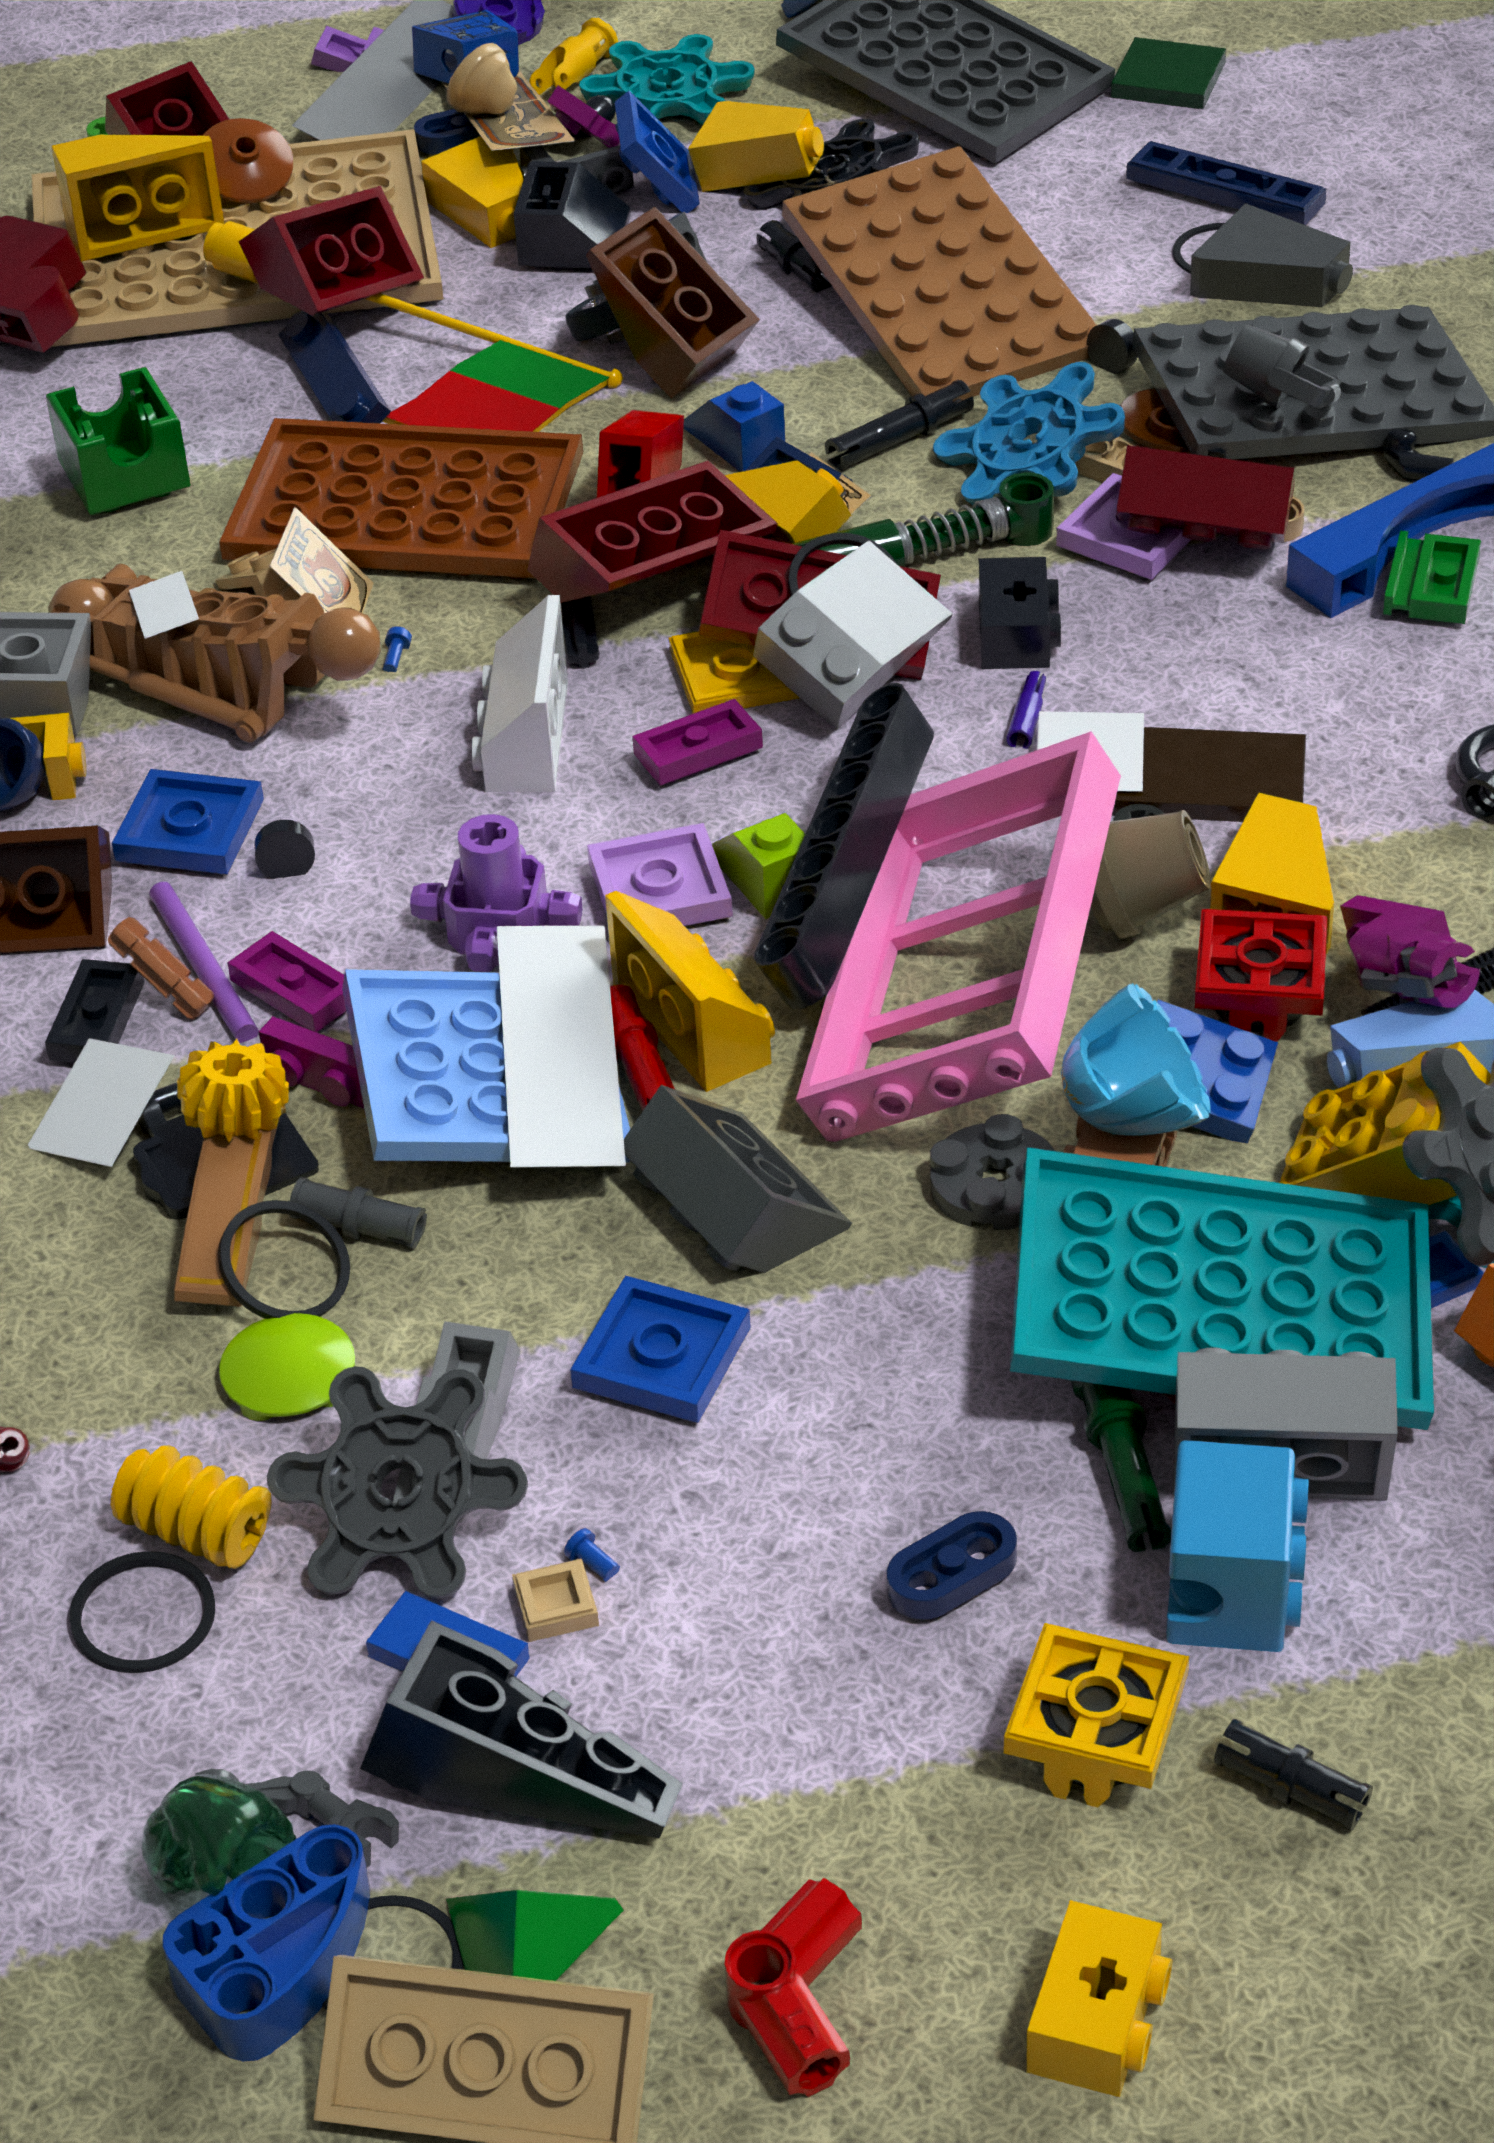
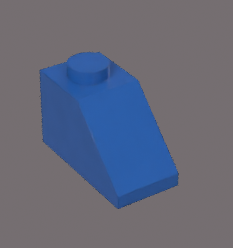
M751 381L747 384L738 385L731 391L707 401L684 419V429L739 472H743L776 437L785 441L784 404Z

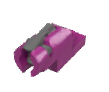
M1356 895L1340 905L1347 930V942L1351 950L1360 986L1364 989L1398 994L1400 998L1413 1001L1416 1004L1424 1003L1445 1008H1456L1468 1000L1475 990L1480 969L1466 966L1458 962L1456 956L1466 958L1475 951L1471 946L1458 942L1451 937L1444 911Z

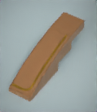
M259 1129L256 1140L241 1135L235 1136L229 1143L225 1135L220 1134L204 1138L184 1231L174 1289V1301L242 1306L228 1290L221 1276L218 1263L219 1243L226 1227L240 1211L253 1204L263 1202L272 1169V1145L277 1129ZM262 1215L251 1218L242 1224L234 1233L231 1241L230 1259L232 1268L237 1279L245 1289L259 1240Z

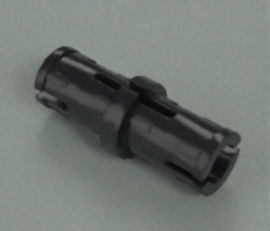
M771 220L761 226L760 230L767 234L771 241L757 234V244L762 250L767 251L778 260V265L787 275L793 272L816 293L832 287L797 236L788 231L782 223L777 220Z
M1237 1719L1231 1721L1223 1736L1249 1748L1250 1754L1244 1755L1219 1742L1214 1756L1215 1764L1221 1767L1225 1766L1272 1788L1273 1798L1287 1805L1294 1799L1314 1809L1316 1812L1343 1824L1346 1829L1354 1830L1363 1813L1336 1800V1795L1340 1793L1368 1806L1373 1791L1372 1785L1366 1782L1362 1783L1313 1760L1314 1752L1300 1744H1296L1291 1749L1243 1725V1722Z

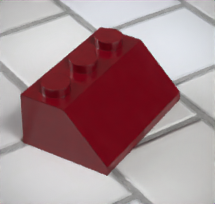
M381 185L274 216L238 241L260 288L312 316L417 283L424 279L422 271Z
M1127 445L1116 512L1119 520L1128 521L1127 529L1135 532L1159 534L1161 526L1183 529L1182 537L1187 539L1214 542L1216 534L1238 537L1237 544L1240 546L1254 549H1271L1272 542L1284 543L1295 487L1294 468Z

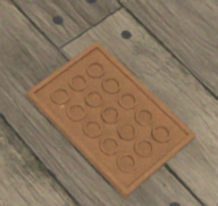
M960 146L783 200L782 217L911 396L916 394L929 395L959 379L967 384L971 392L954 400H964L968 397L980 395L983 385L996 376L1010 375L1019 382L1090 358L1087 351L1089 347L1087 346V336L1090 330L1097 326V324Z

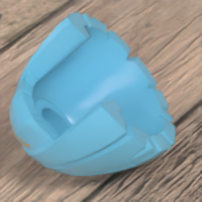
M1129 984L1114 994L1096 1011L1073 1038L1063 1057L1061 1070L1063 1092L1073 1110L1082 1119L1099 1130L1115 1135H1156L1196 1125L1207 1119L1210 1114L1209 1096L1205 1093L1207 1089L1201 1082L1203 1079L1196 1062L1190 1059L1192 1054L1177 1028L1168 1027L1170 1022L1168 1015L1156 1000L1152 1001L1151 995L1137 984Z

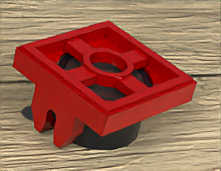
M1202 909L1195 1008L1214 1009L1229 1025L1249 1032H1263L1264 1038L1276 1042L1284 1035L1286 1027L1291 1026L1302 1015L1323 1016L1327 916Z

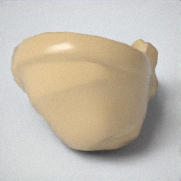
M486 43L468 54L450 78L446 94L448 104L457 112H465L471 115L486 113L503 114L508 111L515 99L517 83L510 71L506 53L497 44Z

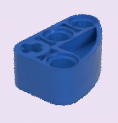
M335 1824L322 1825L312 1829L186 1909L168 1924L163 1934V1950L173 1989L184 2007L219 2050L229 2058L242 2062L259 2060L270 2055L296 2035L323 2007L322 2004L329 1996L334 1956L355 1955L365 1927L370 1898V1884L363 1846L357 1834L347 1827ZM254 2009L248 2013L237 2014L244 2010Z

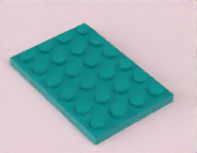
M1027 1147L1022 1175L1010 1372L1175 1395L1178 1352H1196L1204 1348H1221L1235 1354H1268L1275 1350H1293L1307 1356H1340L1348 1352H1366L1375 1357L1396 1358L1397 1426L1421 1430L1429 1429L1434 1415L1428 1204Z

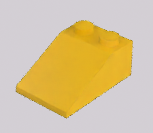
M96 135L51 146L66 229L81 261L208 232L213 224L217 222L224 224L212 140L209 136Z

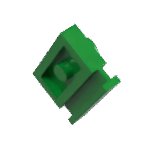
M1400 530L1384 596L1383 614L1392 615L1393 609L1408 610L1409 618L1465 624L1479 562L1481 540L1425 533L1424 540L1408 538L1409 531Z

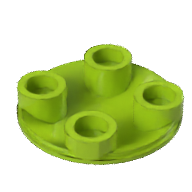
M293 1313L280 1318L262 1319L243 1329L227 1345L220 1361V1380L226 1394L240 1406L242 1414L248 1419L265 1421L272 1417L300 1415L319 1407L333 1406L329 1397L330 1385L337 1374L344 1369L355 1366V1352L347 1334L339 1326L322 1317Z

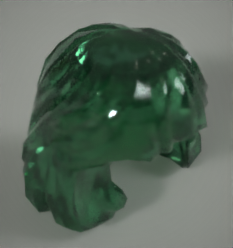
M201 1774L179 1782L166 1794L160 1806L151 1813L143 1828L141 1849L149 1874L154 1883L165 1894L171 1893L175 1895L181 1891L190 1893L191 1890L199 1891L202 1889L203 1892L216 1896L223 1891L228 1876L232 1880L297 1838L293 1832L291 1822L271 1798L253 1787L228 1777Z

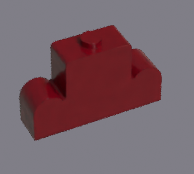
M9 215L0 217L1 342L44 353L77 322L79 313L68 291L87 272L66 229Z

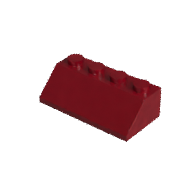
M707 460L539 517L527 570L553 595H560V602L562 603L605 593L715 554L720 530L760 538L774 533L778 523Z

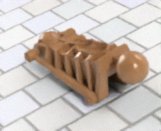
M121 563L111 569L102 579L92 577L91 579L72 580L63 584L56 590L48 606V613L90 614V670L127 683L133 691L234 728L237 736L249 743L266 735L283 718L285 714L284 684L311 688L325 675L337 681L358 679L373 669L381 653L380 632L368 615L346 607L332 609L325 613L315 594L304 593L298 600L285 601L282 595L278 594L263 597L243 592L216 591L214 588H205L200 592L189 590L199 619L145 639L129 590L157 579H151L145 575H140L137 578L129 566Z

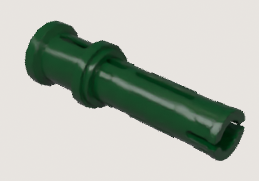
M1070 1380L1074 1395L1081 1401H1084L1088 1415L1084 1422L1087 1439L1097 1449L1102 1450L1126 1532L1125 1538L1128 1548L1133 1552L1146 1551L1142 1537L1144 1532L1148 1533L1153 1550L1164 1548L1171 1541V1528L1166 1521L1141 1439L1147 1426L1143 1408L1133 1401L1130 1388Z

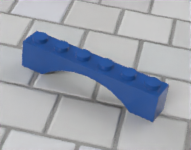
M1494 443L1290 543L1286 587L1328 617L1333 618L1374 596L1378 579L1388 563L1394 558L1400 530L1409 531L1408 538L1419 539L1425 533H1431L1451 524L1479 517L1494 516Z

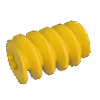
M164 1445L160 1446L151 1455L146 1449H139L126 1457L117 1473L112 1488L110 1505L113 1516L121 1523L136 1525L143 1533L158 1535L167 1544L181 1546L194 1556H204L216 1566H227L228 1568L237 1569L250 1559L262 1539L269 1519L272 1499L271 1493L267 1488L260 1485L253 1486L249 1490L248 1483L243 1477L236 1475L226 1479L225 1472L220 1467L211 1465L203 1469L202 1462L198 1457L187 1455L180 1459V1453L175 1447Z

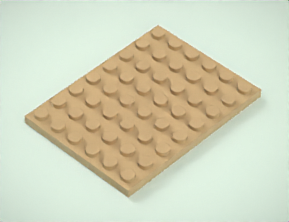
M414 129L289 144L293 154V171L288 184L280 193L268 200L257 203H238L220 197L224 224L228 221H233L257 229L274 216L381 185L424 276V279L417 283L382 294L407 303H422L444 299ZM56 171L32 174L34 222L66 229ZM204 232L82 261L87 273L68 291L79 313L78 320L51 347L290 318L301 310L262 290L257 283L216 270L211 262L205 260L203 255L204 241L208 233ZM363 299L329 310L327 313L386 306Z

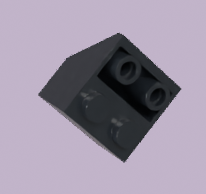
M530 161L514 210L518 266L591 268L586 254L591 248L629 224L631 217L630 207L580 163Z

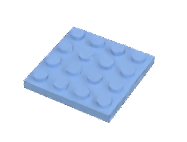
M345 969L342 991L374 1161L510 1162L499 973ZM619 1087L624 1139L630 1131V1126ZM625 1155L626 1163H630L629 1158Z

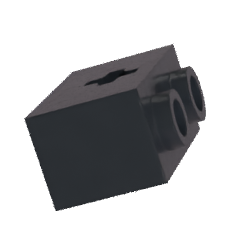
M1046 557L978 558L982 669L1050 668V647H1061L1060 613H1058V579H1047Z

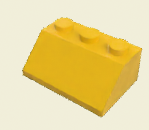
M619 891L606 894L613 985L622 984L633 989L644 1020L646 1022L649 1020L653 1024L660 1040L700 1086L708 1092L771 1064L770 1039L775 1035V1028L769 1012L761 1003L754 1004L743 992L737 977L731 969H723L710 955L702 937L697 933L691 934L674 914Z

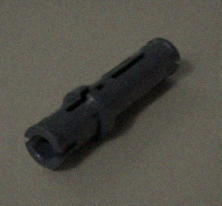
M957 379L950 385L929 395L916 394L906 399L905 406L838 437L828 439L825 442L826 454L836 450L837 452L846 450L828 460L837 469L843 471L849 466L919 433L925 436L932 434L937 430L938 424L973 410V396L962 401L961 399L954 400L971 391L964 381Z

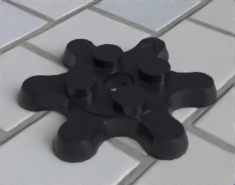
M858 119L845 124L834 138L824 142L823 154L809 177L748 185L744 188V195L753 207L757 209L766 208L781 203L786 199L887 169L895 164L908 161L918 154L919 135L913 131H904L886 138L874 139L875 125L872 120Z

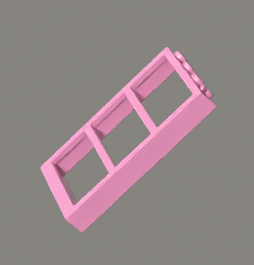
M1092 731L910 794L834 984L827 993L796 1097L797 1103L826 1141L837 1142L1051 1077L1121 775ZM1061 816L1046 877L906 923L923 862ZM1039 905L1024 969L880 1014L899 950ZM1017 998L1009 1025L865 1069L871 1045L874 1042Z

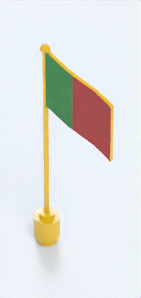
M228 221L225 224L220 222L213 224L204 241L203 255L205 260L211 262L216 270L258 284L238 242L255 229L233 221ZM383 294L366 298V300L494 343L458 363L415 399L391 411L382 421L387 424L539 432L572 405L607 385L608 388H617L623 380L621 372L616 368L609 372Z

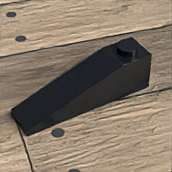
M431 1620L384 1706L361 1764V1770L385 1780L393 1787L407 1790L431 1801L660 1838L682 1787V1782L614 1733L599 1732L594 1734L568 1715L572 1706L571 1702L554 1690L544 1695V1697L514 1676L518 1664L499 1650Z

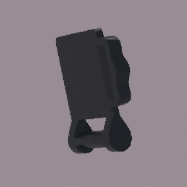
M176 1082L154 1091L138 1120L140 1126L151 1138L136 1144L133 1148V1154L137 1170L141 1174L145 1196L149 1200L160 1204L170 1218L180 1220L188 1216L204 1138L200 1127L195 1128L186 1125L184 1115L166 1121L163 1114L181 1108V1100L177 1097ZM286 1113L280 1116L274 1137L272 1169L265 1196L296 1183L300 1177L308 1178L319 1171L318 1160Z

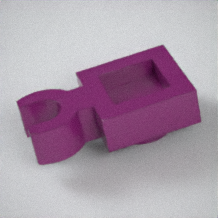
M559 85L556 87L547 102L551 110L556 113L555 116L569 133L576 136L579 130H581L590 137L596 138L607 148L620 145L619 134L616 131L615 124L600 116L596 110Z

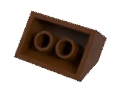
M96 825L0 832V953L105 947L107 945L113 886L109 831Z

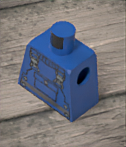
M488 10L412 26L414 72L449 83L450 78L462 60L474 49L486 43L497 44L506 53L513 77H516L519 72L517 31ZM449 49L454 54L447 53L446 50Z

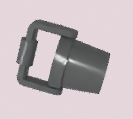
M1248 324L1243 327L1236 338L1223 367L1224 374L1262 397L1263 402L1277 409L1283 404L1288 395L1315 408L1329 406L1337 401L1341 395V382L1338 379L1305 363L1309 352V345L1295 338L1290 340Z

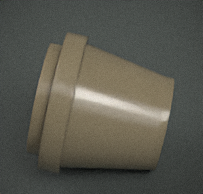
M1185 810L1110 822L1091 903V909L1105 931L1113 930L1122 940L1141 934L1143 932V925L1203 891L1211 889V876L1206 855L1197 830Z

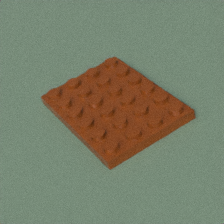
M274 418L219 541L222 560H235L256 551L261 555L277 549L293 509L296 507L358 568L456 573L459 575L508 576L513 579L535 578L527 568L539 517L565 508L584 452L582 434Z

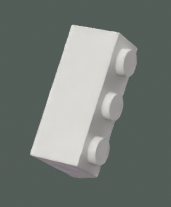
M548 595L496 641L493 665L483 666L484 699L488 700L478 701L477 726L478 733L482 736L473 737L472 766L474 772L483 771L485 792H555L568 678L560 595Z

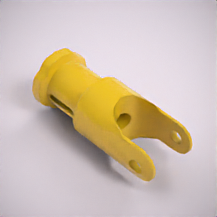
M590 18L583 23L581 32L577 36L566 38L543 60L541 66L531 74L529 83L539 95L553 84L555 87L559 85L563 89H567L573 83H580L583 78L589 76L594 71L597 61L602 57H610L609 48L613 44L618 43L616 32L610 24L605 23L602 19ZM604 39L605 42L601 45L599 42Z

